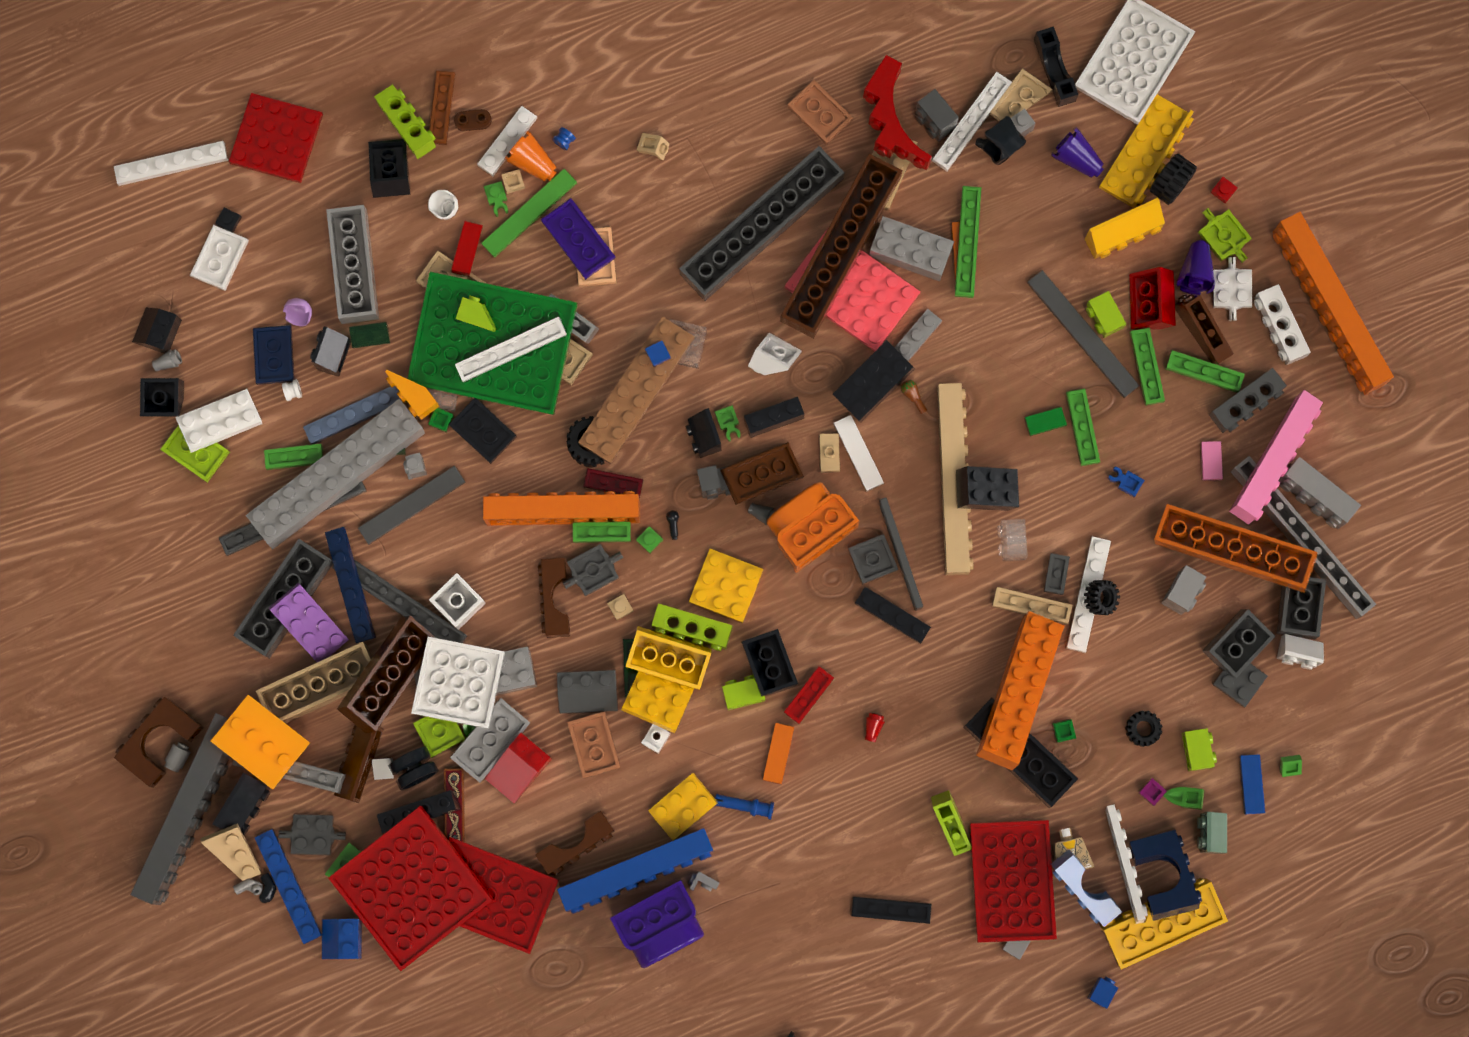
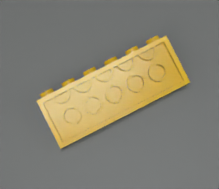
M1157 94L1099 188L1132 208H1135L1137 204L1141 205L1147 196L1144 192L1147 188L1150 189L1155 181L1154 176L1156 173L1160 174L1166 164L1163 163L1165 158L1170 159L1175 151L1172 148L1175 142L1179 144L1184 136V133H1182L1185 127L1189 128L1194 118L1191 116L1194 111L1190 110V112H1187Z
M1199 878L1194 883L1195 890L1200 891L1202 902H1200L1199 909L1153 921L1146 902L1144 904L1148 916H1145L1144 923L1136 924L1132 910H1128L1122 913V917L1114 918L1105 927L1103 925L1100 926L1118 967L1124 969L1227 922V917L1212 882L1208 879Z

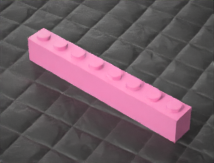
M1305 390L1295 398L1229 512L1248 525L1253 520H1259L1264 512L1261 509L1270 502L1272 498L1270 496L1271 492H1274L1280 484L1278 481L1280 476L1283 477L1288 471L1287 464L1291 463L1296 457L1297 453L1295 450L1302 446L1305 441L1303 438L1305 433L1308 434L1312 429L1313 419L1316 420L1320 415L1322 401Z

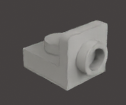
M698 872L697 875L693 873L688 883L691 885L690 890L694 891L699 881L702 882L701 886L709 891L712 888L716 890L720 884L701 872Z

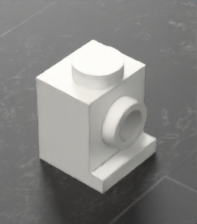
M652 724L641 743L659 754L670 733ZM659 733L660 739L655 740L653 735Z

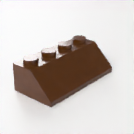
M354 725L352 743H348L345 754H348L345 762L342 761L339 769L340 773L345 774L340 794L334 793V796L356 803L360 802L372 766V759L375 757L384 730L383 728L378 727L374 732L364 733Z

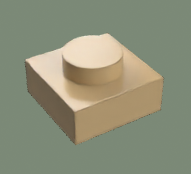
M519 169L501 174L507 194L525 189Z
M624 594L607 603L617 621L634 612Z

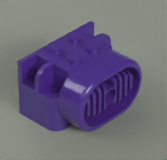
M681 880L610 918L623 945L633 951L641 968L651 966L704 936V932L695 917L696 908Z

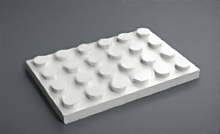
M1127 0L1075 83L1076 88L1138 125L1195 31L1142 0Z

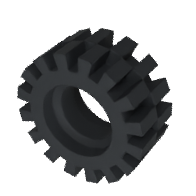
M1094 580L1088 584L1090 587L1085 589L1088 592L1084 593V596H1087L1084 603H1088L1086 608L1089 609V612L1095 615H1109L1116 611L1115 605H1119L1117 599H1120V595H1117L1119 589H1115L1117 587L1116 584L1108 580ZM1101 592H1103L1104 596L1102 604L1100 601Z
M1140 711L1130 717L1125 730H1127L1126 735L1129 736L1131 742H1134L1137 746L1145 747L1159 740L1163 726L1160 724V718H1157L1155 713ZM1146 721L1150 724L1151 733L1148 736H1141L1137 732L1139 722Z

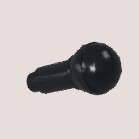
M672 510L667 513L666 518L670 523L672 540H677L679 514Z

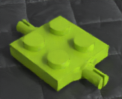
M1209 208L1203 211L1202 214H1204L1209 222L1204 228L1199 230L1198 234L1210 245V249L1220 262L1234 254L1241 263L1247 260L1248 257L1241 249L1252 238L1228 209L1218 216H1214Z

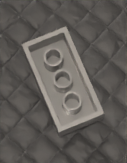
M883 216L869 255L877 260L940 281L954 241Z
M1301 457L1296 459L1289 466L1286 474L1278 480L1283 490L1292 492L1296 496L1297 501L1302 504L1306 503L1311 507L1310 510L1315 515H1321L1325 518L1326 523L1332 528L1339 529L1348 523L1361 506Z

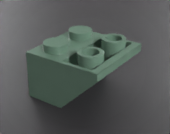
M1201 813L1200 817L1197 818V828L1200 829V837H1197V848L1200 849V853H1227V813Z

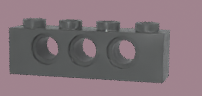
M1272 368L1213 410L1209 416L1222 433L1227 430L1232 432L1239 426V421L1242 419L1247 421L1254 415L1253 411L1257 408L1262 410L1269 405L1268 400L1271 398L1276 400L1283 395V389L1287 385ZM1260 388H1266L1268 395H1263L1260 392ZM1245 398L1251 399L1253 406H1248L1245 403ZM1230 409H1235L1238 412V417H1233L1230 414Z

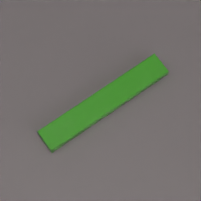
M563 169L481 243L482 246L495 258L577 184V181Z
M962 187L954 297L974 298L982 187Z

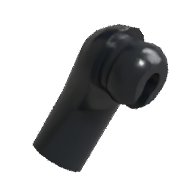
M269 873L260 877L265 887L259 896V900L264 904L272 901L276 892V885Z

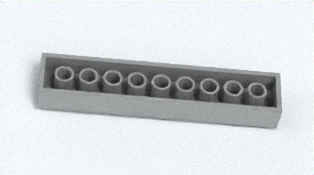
M398 399L245 516L273 550L336 500L344 496L361 481L365 480L425 434V431L403 402Z

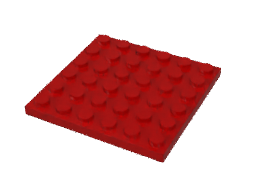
M419 806L328 877L400 972L493 900L490 893L422 806Z

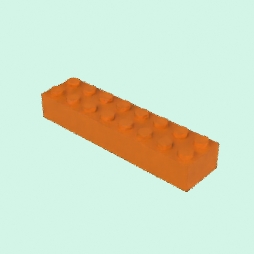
M608 491L604 492V495H596V492H585V495H577L576 492H566L565 495L549 492L546 493V496H538V493H527V496H519V493H508L507 496L490 493L488 496H483V520L487 526L570 525L579 522H631V524L640 523L639 495L635 494L634 491H625L623 494H615V492Z
M1169 504L1165 507L1154 538L1156 545L1304 593L1317 559L1316 551Z
M1028 611L1022 618L976 756L1010 770L1015 769L1019 765L1064 625L1031 611Z

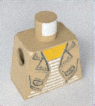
M1071 828L1059 830L1062 842L1053 844L1054 861L1070 849L1085 869L1093 868L1094 864L1082 837L1073 839Z

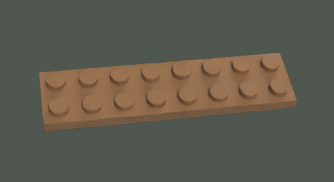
M662 316L578 443L611 464L695 339V336ZM663 341L671 359L654 367L645 348Z

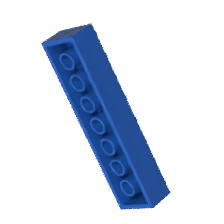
M703 828L557 890L566 912L571 911L572 914L584 910V905L590 904V906H594L602 902L601 898L608 896L611 899L620 895V890L625 888L627 891L639 887L638 883L645 881L646 884L652 882L661 873L666 876L675 872L674 868L681 866L683 869L693 865L692 861L700 858V861L712 857L710 853L714 851Z

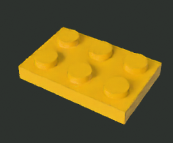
M692 773L648 811L672 841H674L718 802L697 776Z

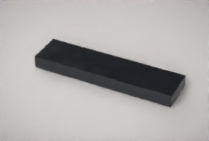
M853 897L851 916L930 924L932 904Z

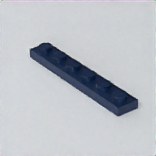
M340 527L327 531L325 536L355 642L361 643L376 638L346 529L345 527Z

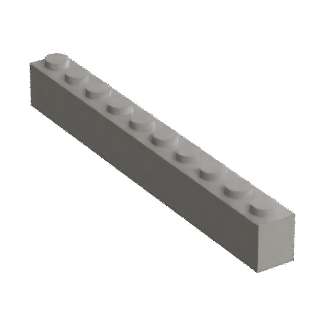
M1248 456L1231 473L1244 487L1257 464ZM1278 489L1274 492L1272 491L1270 502L1263 506L1262 510L1292 544L1317 552V559L1313 567L1315 572L1321 579H1326V585L1356 619L1362 617L1376 603Z

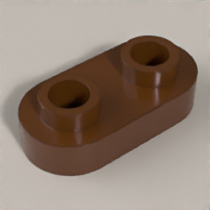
M484 109L461 111L455 115L454 123L460 131L483 130L491 125L492 118L490 113ZM484 116L485 119L480 121L479 117ZM466 118V121L460 122V119Z

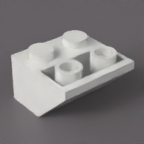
M1284 634L1281 636L1277 659L1282 660L1284 664L1293 665V663L1301 664V668L1312 670L1313 667L1315 668L1324 662V643Z

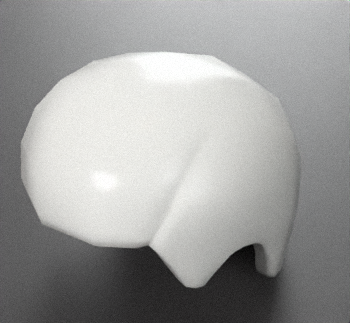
M437 190L428 199L429 211L441 220L452 218L459 208L457 198L447 190Z

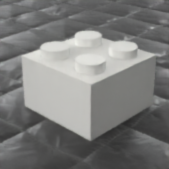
M458 573L429 599L458 630L486 604Z

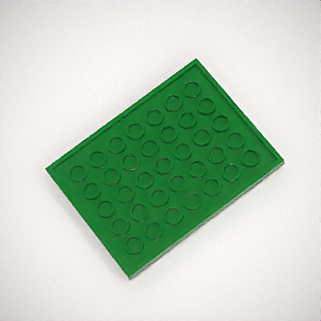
M430 272L407 379L430 389L554 415L578 303ZM470 295L479 298V303L485 304L496 327L495 332L456 319L463 297L468 299ZM560 317L567 333L566 336L468 381L462 382L455 364L554 318Z

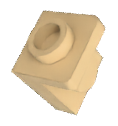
M642 133L637 151L643 154L654 155L660 160H664L669 149V143L662 136Z

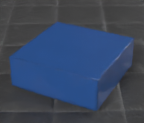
M663 341L645 348L654 367L671 359Z

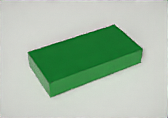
M1062 407L1024 418L1030 436L1067 426Z

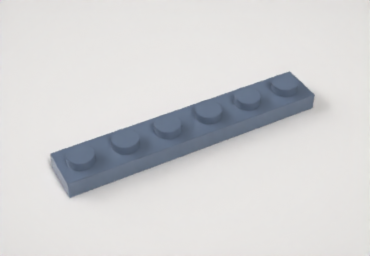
M390 386L304 426L303 428L311 445L380 414L400 399L396 394L399 390L396 386L393 388Z

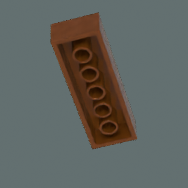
M411 615L400 618L342 700L337 710L364 733L376 731L422 665L427 638L436 637Z

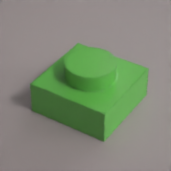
M649 526L636 541L651 554L663 541V538Z
M1300 755L1281 757L1280 773L1282 777L1302 774V758Z

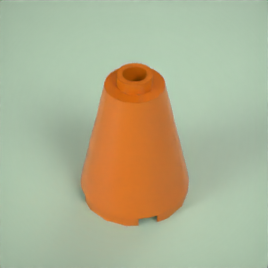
M527 131L526 134L528 136L526 138L522 136L509 151L510 158L506 156L504 160L544 182L547 179L551 181L557 174L555 171L557 167L531 132Z

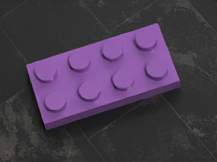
M299 582L269 607L270 611L316 662L328 658L349 640Z

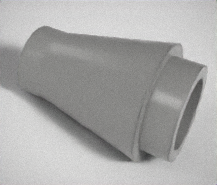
M170 349L158 359L152 361L154 370L158 372L179 367V364L182 363V358L176 349L173 351Z

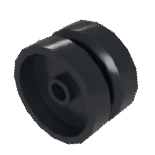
M427 746L408 752L388 765L392 775L402 774L396 780L401 791L411 788L439 772L435 762H426L431 757Z

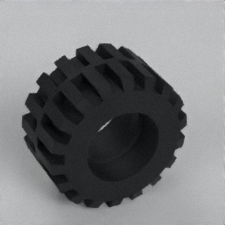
M1179 153L1174 155L1153 182L1150 192L1167 205L1173 203L1195 174L1197 166Z
M589 416L588 419L582 417L581 421L576 420L574 422L575 425L569 428L570 432L567 433L566 441L572 458L580 465L584 464L585 467H589V465L597 467V464H605V460L591 451L582 449L578 443L594 417Z

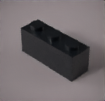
M795 397L745 415L744 422L750 438L804 419V411L799 398Z

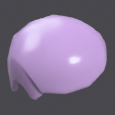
M289 299L284 305L283 312L286 313L285 319L289 323L296 326H306L310 322L312 308L304 299Z

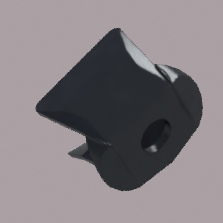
M1006 116L993 128L985 132L987 139L977 138L975 145L985 151L992 158L995 165H1000L1014 152L1023 147L1026 140L1018 132L1011 118Z

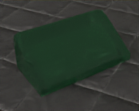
M387 322L349 327L352 348L390 344Z

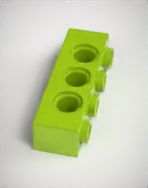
M392 84L374 96L379 107L417 159L436 148L434 143L436 138L430 130H425L424 126L426 124L422 118L415 116L414 112L416 111L412 104L404 101L406 97L400 88L397 90ZM400 105L399 108L393 109L395 106ZM410 119L409 122L403 123L404 120ZM415 133H420L419 136L413 137Z
M659 603L652 622V628L656 632L665 635L668 632L674 634L673 637L681 640L685 638L692 639V643L703 646V643L709 644L711 649L717 651L726 650L733 628L730 624ZM671 618L679 621L678 625L674 628L668 626V621ZM689 624H695L697 630L694 633H689L686 627ZM706 630H714L716 632L715 637L711 639L706 638Z

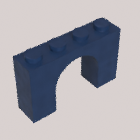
M1176 830L1130 842L1129 848L1135 866L1162 860L1171 863L1180 875L1179 883L1172 890L1147 897V904L1153 921L1199 909L1200 902H1202L1200 891L1195 890L1194 883H1196L1193 871L1189 872L1187 866L1190 865L1187 853L1183 854L1181 848L1184 847L1181 835L1177 836Z

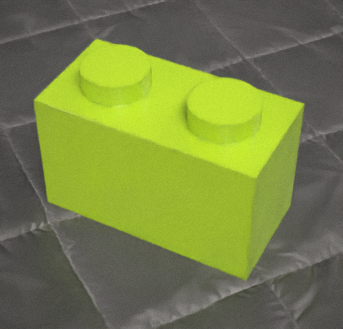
M1109 291L1088 301L1086 312L1090 318L1093 317L1096 323L1094 326L1099 335L1102 334L1103 338L1124 329L1126 322Z
M753 675L744 677V681L741 682L736 680L727 681L725 686H722L728 710L766 700L765 696L761 697Z
M1208 728L1181 733L1188 772L1215 767L1214 763H1217L1215 752H1212L1213 736L1211 732H1208Z

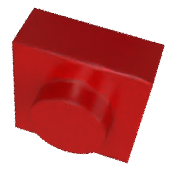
M1222 177L1210 193L1226 204L1238 187L1225 177Z

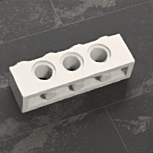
M1279 284L1257 293L1254 297L1255 307L1263 315V324L1271 332L1270 338L1279 349L1278 355L1281 361L1288 365L1307 357L1311 351ZM1268 306H1275L1277 312L1270 311ZM1277 322H1282L1285 329L1278 328ZM1285 339H1290L1293 346L1286 345Z

